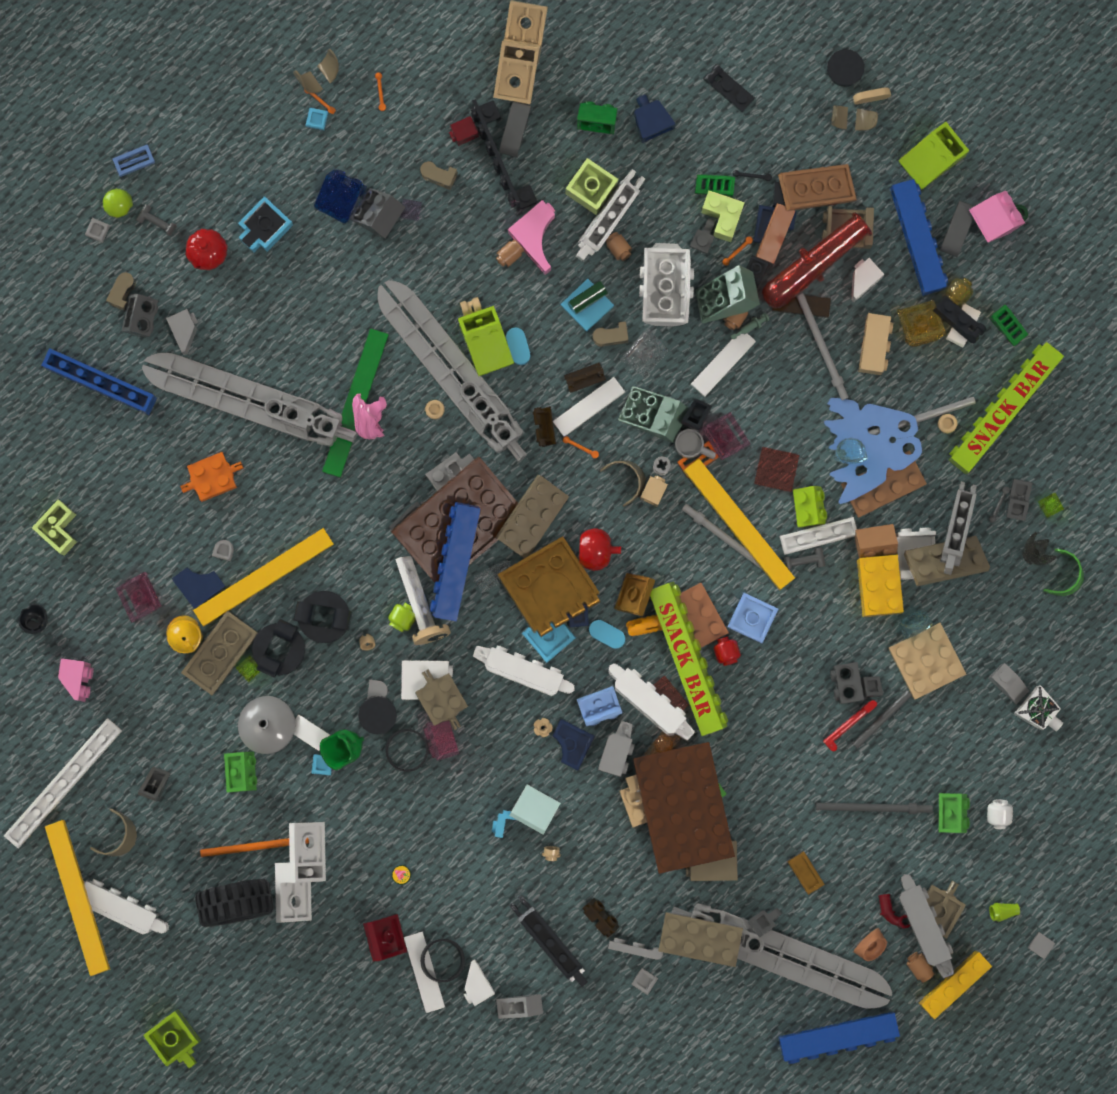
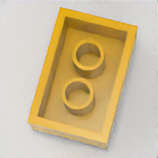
M898 555L859 558L857 560L862 616L871 617L903 613Z

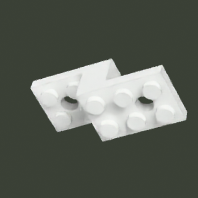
M325 822L289 823L290 862L275 863L277 923L311 921V882L326 881ZM306 838L309 839V846H308V847H307L306 844H305ZM293 897H294L295 900H296V903H295V906H294V907H293V905H292V898H293Z

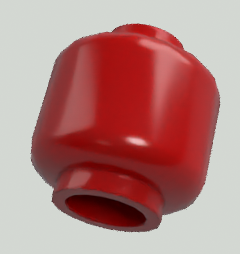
M729 637L718 639V644L713 647L717 662L723 664V666L737 663V659L741 656L737 641L734 639L729 640Z

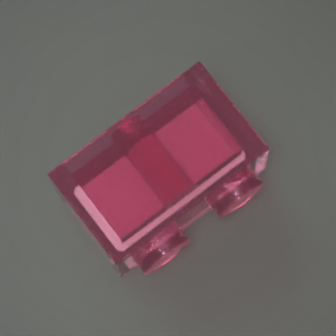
M449 721L441 722L436 726L432 722L426 723L427 728L424 729L426 739H430L432 747H429L432 758L440 761L460 755Z

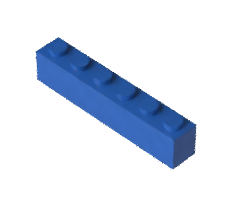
M914 179L894 184L890 191L922 296L943 291L947 287L948 278L941 268L943 266L942 258L936 252V239L931 236L932 226L930 220H927L925 216V203L921 202L919 197L921 195L919 184H916Z
M50 348L41 364L42 367L50 372L146 415H150L157 400L151 393Z
M458 502L451 506L449 517L452 518L451 524L447 525L445 536L448 537L447 543L443 544L441 553L444 556L443 562L439 563L438 566L439 581H436L434 585L435 600H432L430 604V612H432L434 618L457 622L480 514L478 506Z
M888 1012L779 1036L778 1039L783 1060L793 1064L800 1062V1058L807 1057L808 1060L819 1058V1054L826 1053L828 1056L838 1054V1050L846 1049V1051L856 1050L857 1046L863 1044L865 1047L877 1045V1041L884 1040V1043L896 1041L895 1037H900L895 1013Z

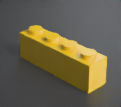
M974 951L954 970L953 975L946 977L919 1002V1005L935 1020L992 967L991 964L980 952Z

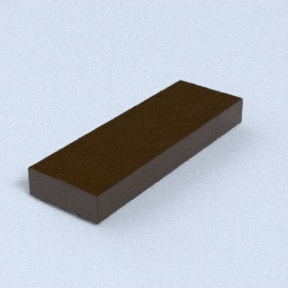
M774 292L772 311L804 315L796 297L798 294ZM804 295L813 316L829 318L831 298Z

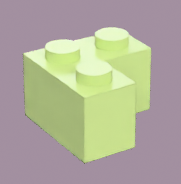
M708 191L701 213L719 219L713 236L728 242L732 241L745 202Z
M57 500L32 527L56 551L64 556L77 543L64 530L76 514L60 500Z

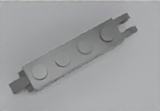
M961 481L960 487L957 490L940 562L946 563L945 574L951 575L953 567L960 565L977 494L975 492L977 485L973 484L970 492L964 491L965 482Z
M904 874L901 877L904 892L900 894L899 899L928 964L936 966L943 978L954 974L950 959H952L951 954L954 952L950 943H945L943 936L946 934L942 925H937L935 917H937V913L933 905L929 907L926 900L929 899V895L925 887L921 888L920 885H915L911 875Z

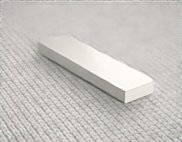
M741 334L736 339H732L691 383V386L702 396L706 397L756 341L748 334Z
M613 377L555 419L553 423L563 437H565L623 395L625 391L615 377Z
M854 517L779 537L784 555L855 537V530L857 528Z
M412 556L395 559L419 630L435 626Z
M423 931L404 937L426 1013L444 1008L445 1005L438 982L429 979L421 968V954L427 946ZM427 951L425 966L429 974L436 978L430 954Z

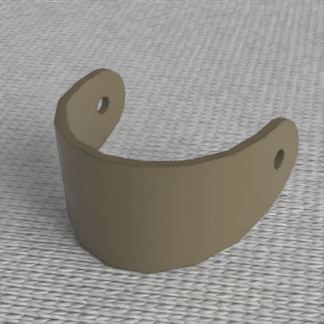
M331 49L327 50L326 57L317 66L329 83L334 81L339 70L337 57ZM296 70L293 72L295 78L305 91L319 93L323 90L311 71L300 75Z
M833 105L831 125L840 129H847L848 107ZM857 109L855 130L865 131L875 128L878 121V113Z
M614 461L600 469V472L617 463H624L630 466L638 477L639 487L637 493L632 499L622 505L625 507L641 495L645 487V476L643 470L633 462Z
M110 808V811L120 816L125 824L123 842L117 849L108 853H104L94 847L90 849L107 856H122L135 845L137 838L136 827L131 819L123 813Z

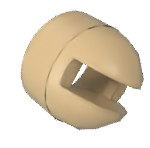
M370 634L362 635L359 639L360 648L362 650L373 649L375 647L373 636Z

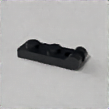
M718 64L712 67L710 74H706L703 77L711 87L742 113L755 99ZM717 76L722 78L719 83L715 81Z
M947 296L933 310L970 343H976L979 340V336L983 335L987 330L984 324L975 321Z

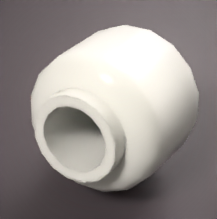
M996 799L988 805L987 821L989 824L994 825L995 829H1005L1006 826L1012 823L1013 807L1007 800Z

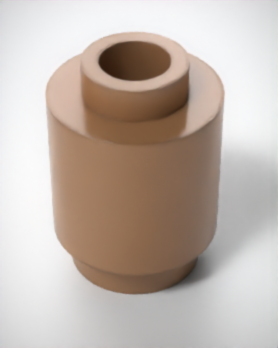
M614 232L606 239V246L617 260L621 259L624 261L631 256L632 248L622 234L619 235L618 232Z
M516 240L509 241L496 253L498 256L496 260L502 267L505 265L509 267L522 256L524 249Z
M748 312L723 318L724 325L731 330H735V328L740 329Z
M915 952L907 958V966L917 980H920L922 983L929 980L935 974L932 971L933 967L927 963L923 953L918 954Z

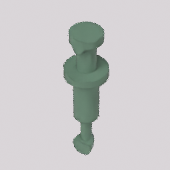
M764 313L759 319L753 317L750 323L743 326L738 333H734L730 337L736 339L739 335H745L755 328L760 329L761 323L770 320L769 316Z

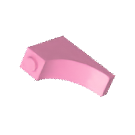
M542 200L508 229V234L522 246L524 252L546 275L551 271V266L544 256L542 239L546 228L555 218V210L549 203L545 204Z

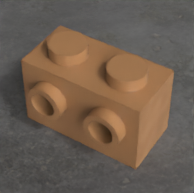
M893 524L855 530V544L859 558L897 554L898 541Z

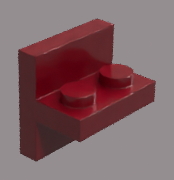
M398 914L363 923L373 962L408 952Z

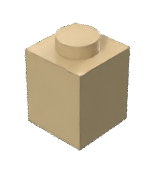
M650 476L640 499L658 507L668 485L665 483L666 480L659 476L654 478Z

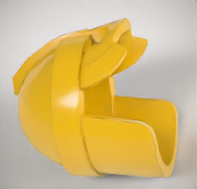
M186 615L178 616L167 627V641L173 650L179 653H192L200 646L203 635L198 622L194 618Z

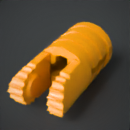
M657 614L634 619L626 623L630 636L663 631Z

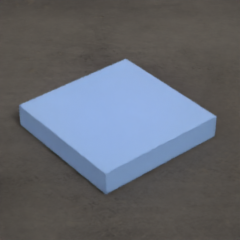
M743 593L727 628L762 644L778 608Z

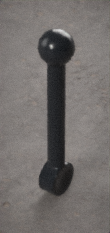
M738 170L733 171L734 177H752L765 179L766 181L772 179L771 174L758 175L742 173Z

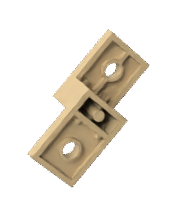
M510 1L493 98L531 104L536 69L539 64L547 6ZM527 17L531 20L529 28H524L521 25L522 18ZM514 76L520 79L518 87H513L510 84V79Z

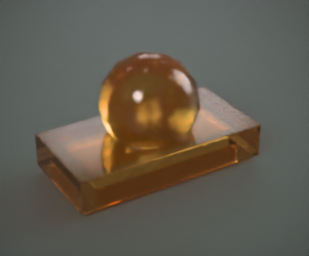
M662 731L644 754L647 756L670 751L680 741L681 737L676 734L668 736Z

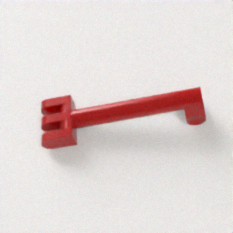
M870 700L857 713L824 739L823 742L831 751H836L837 745L834 741L867 713L871 712L877 706V702Z

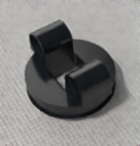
M318 591L310 594L303 602L297 601L293 620L298 622L301 631L309 639L318 643H331L341 638L346 631H349L353 612L349 610L348 605L339 595L330 591ZM316 606L335 609L332 629L313 626Z
M279 619L277 623L267 625L258 632L252 646L253 657L258 665L256 670L276 678L277 675H286L295 671L301 665L305 656V642L297 631L298 626ZM274 636L292 643L284 663L266 655Z

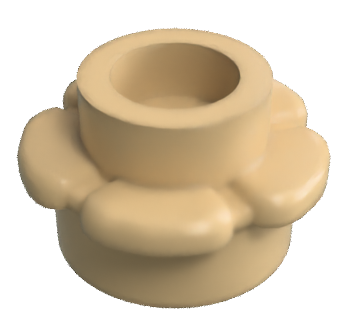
M546 718L538 719L534 723V732L537 736L547 737L553 729L552 724Z
M546 846L542 856L545 857V860L556 861L557 858L561 857L559 853L560 848Z

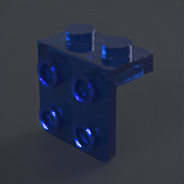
M334 169L326 175L314 207L342 223H347L358 198L364 194L367 186L363 185L362 181L356 178L346 176L345 172Z

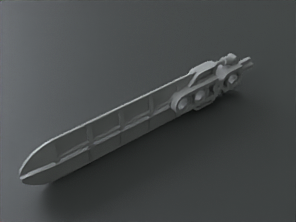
M389 280L384 282L400 302L397 304L384 287L380 285L378 288V303L382 313L466 417L475 431L488 442L487 444L496 453L505 451L508 448L518 462L523 460L527 454L517 443L518 438L523 435V430L518 422L514 421L509 409L482 376L478 377L476 369L416 294L406 285ZM402 306H403V307L406 309V311L410 314V316H411V317L413 318V320L417 323V325L414 326V324L410 321V319H409V318L406 316V314L402 311V309H401ZM419 328H421V330L433 343L434 347H431L430 344L426 341V339L422 336V334L418 331ZM436 350H438L441 353V355L445 358V360L449 363V365L452 367L451 369H449L446 366V364L442 361V359L438 356V354L435 352ZM453 372L457 373V375L464 382L463 384H461L458 381V379L454 376ZM473 389L475 393L472 396H467L465 391ZM480 403H484L487 406L486 409L482 411L478 410L476 407ZM501 416H508L511 424L509 425L507 421L499 419ZM488 427L492 429L493 439L484 434L485 429ZM503 432H507L510 434V438L502 440L500 435Z
M157 353L145 359V362L167 369V373L145 365L142 366L147 379L164 391L270 427L299 439L314 441L317 444L331 447L334 441L336 442L337 437L353 443L356 440V431L341 427L343 416L332 409L328 410L318 403L293 396L172 353ZM172 372L192 378L194 382L172 375ZM200 381L212 385L214 387L220 388V391L198 384V382ZM225 390L232 392L234 394L246 397L247 400L237 398L224 392ZM251 400L265 404V406L263 407L255 403H252ZM278 405L280 407L277 413H271L273 406ZM320 409L327 413V416L321 414L315 417V413ZM291 412H297L295 419H289ZM327 424L333 425V429L330 432L324 431V427ZM310 429H314L315 433L320 437H309L308 432Z
M697 903L692 913L675 906L673 907L672 914L692 918L702 917L706 921L714 922L713 917L704 914L713 912L720 914L721 920L719 923L743 928L737 957L739 960L862 1008H878L888 1004L890 1001L865 990L866 987L892 996V990L887 981L880 974L867 967L773 930L759 937L749 925L748 920L723 910L713 909L708 905ZM751 939L759 941V946L756 949H750L749 941ZM764 946L780 952L779 956L763 950ZM785 954L806 962L807 965L803 966L785 959L783 955ZM811 965L833 973L834 976H828L810 967ZM838 976H841L856 983H859L862 986L861 988H859L846 982H843L841 980H838L837 978Z

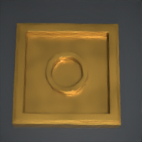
M626 573L614 609L643 616L655 580L649 577Z

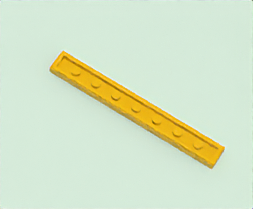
M697 459L687 467L684 473L779 591L795 579L701 460Z
M322 528L193 611L204 627L334 544L325 529Z
M61 820L45 826L89 974L94 976L108 971L110 966L66 822Z

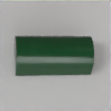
M599 281L571 299L568 305L574 314L577 315L606 296L608 292L602 282Z

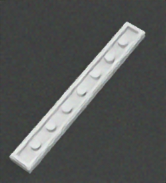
M107 718L6 832L4 837L19 849L119 736L122 730Z

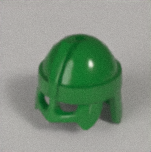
M339 730L321 740V756L331 769L339 770L360 757L364 738L353 731Z

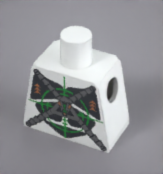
M1040 685L1035 687L1014 713L1015 716L1039 730H1044L1049 725L1053 730L1058 731L1063 725V722L1056 717L1060 707Z

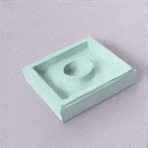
M526 785L509 816L544 834L561 803Z

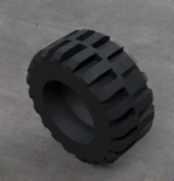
M266 879L246 880L213 887L198 892L195 897L199 922L203 927L220 926L262 917L272 913L274 909L270 884Z

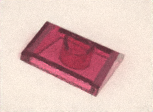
M731 412L701 428L721 461L750 445ZM727 418L734 426L735 430L739 434L744 444L741 445L738 439L736 438L735 434L726 422Z
M146 572L115 588L131 623L154 613L162 607ZM124 588H125V590H126V592H127V594H128V596H129V598H130V600H131V603H132V605H133V607H134V609H135V611H136V613H137V616H135V617H134V615H133V613H132V611H131V609H130V607H129V604H128V602H127V600H126V598H125V596H124V594H123L122 589H124Z

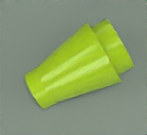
M994 903V905L989 907L990 917L993 921L1000 922L1015 915H1020V907L1018 903Z

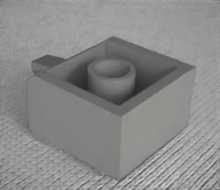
M621 721L616 733L608 737L598 767L599 771L621 777V774H626L629 765L626 762L627 755H632L635 745L631 743L632 739H630L632 724Z

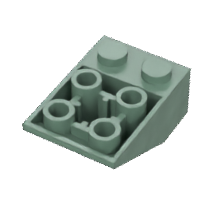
M740 265L695 290L701 323L746 313L760 305L754 274Z
M632 386L618 421L660 439L675 443L682 426L681 422L689 408L681 401Z

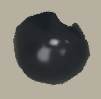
M32 603L30 607L22 609L18 618L19 626L27 634L42 632L48 624L46 610L42 605Z

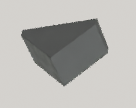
M152 766L138 791V795L154 801H160L171 773Z

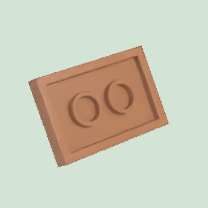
M702 583L681 593L680 599L687 607V618L694 626L693 634L695 639H698L701 648L729 633Z

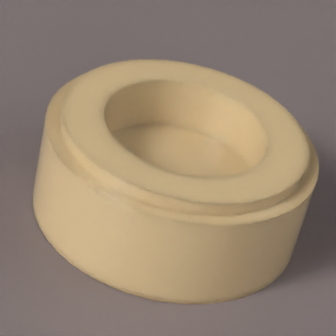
M438 400L428 402L425 407L427 416L431 419L441 418L444 414V405Z
M944 414L938 420V428L943 433H951L957 427V419L951 414Z

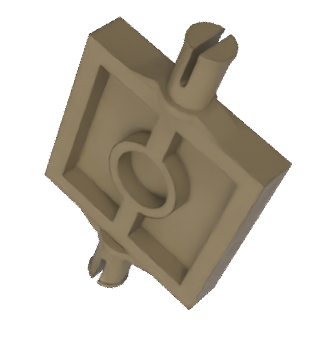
M429 669L426 670V673L425 671L422 672L427 684L416 691L415 694L432 724L436 726L441 722L449 721L454 730L457 727L460 728L461 725L456 716L468 706L450 674L448 673L441 678L434 679Z
M951 881L947 891L940 890L933 885L927 891L929 899L926 900L929 907L933 905L937 913V917H935L937 925H942L946 934L943 937L946 939L966 904L957 900L953 895L959 886L954 881Z

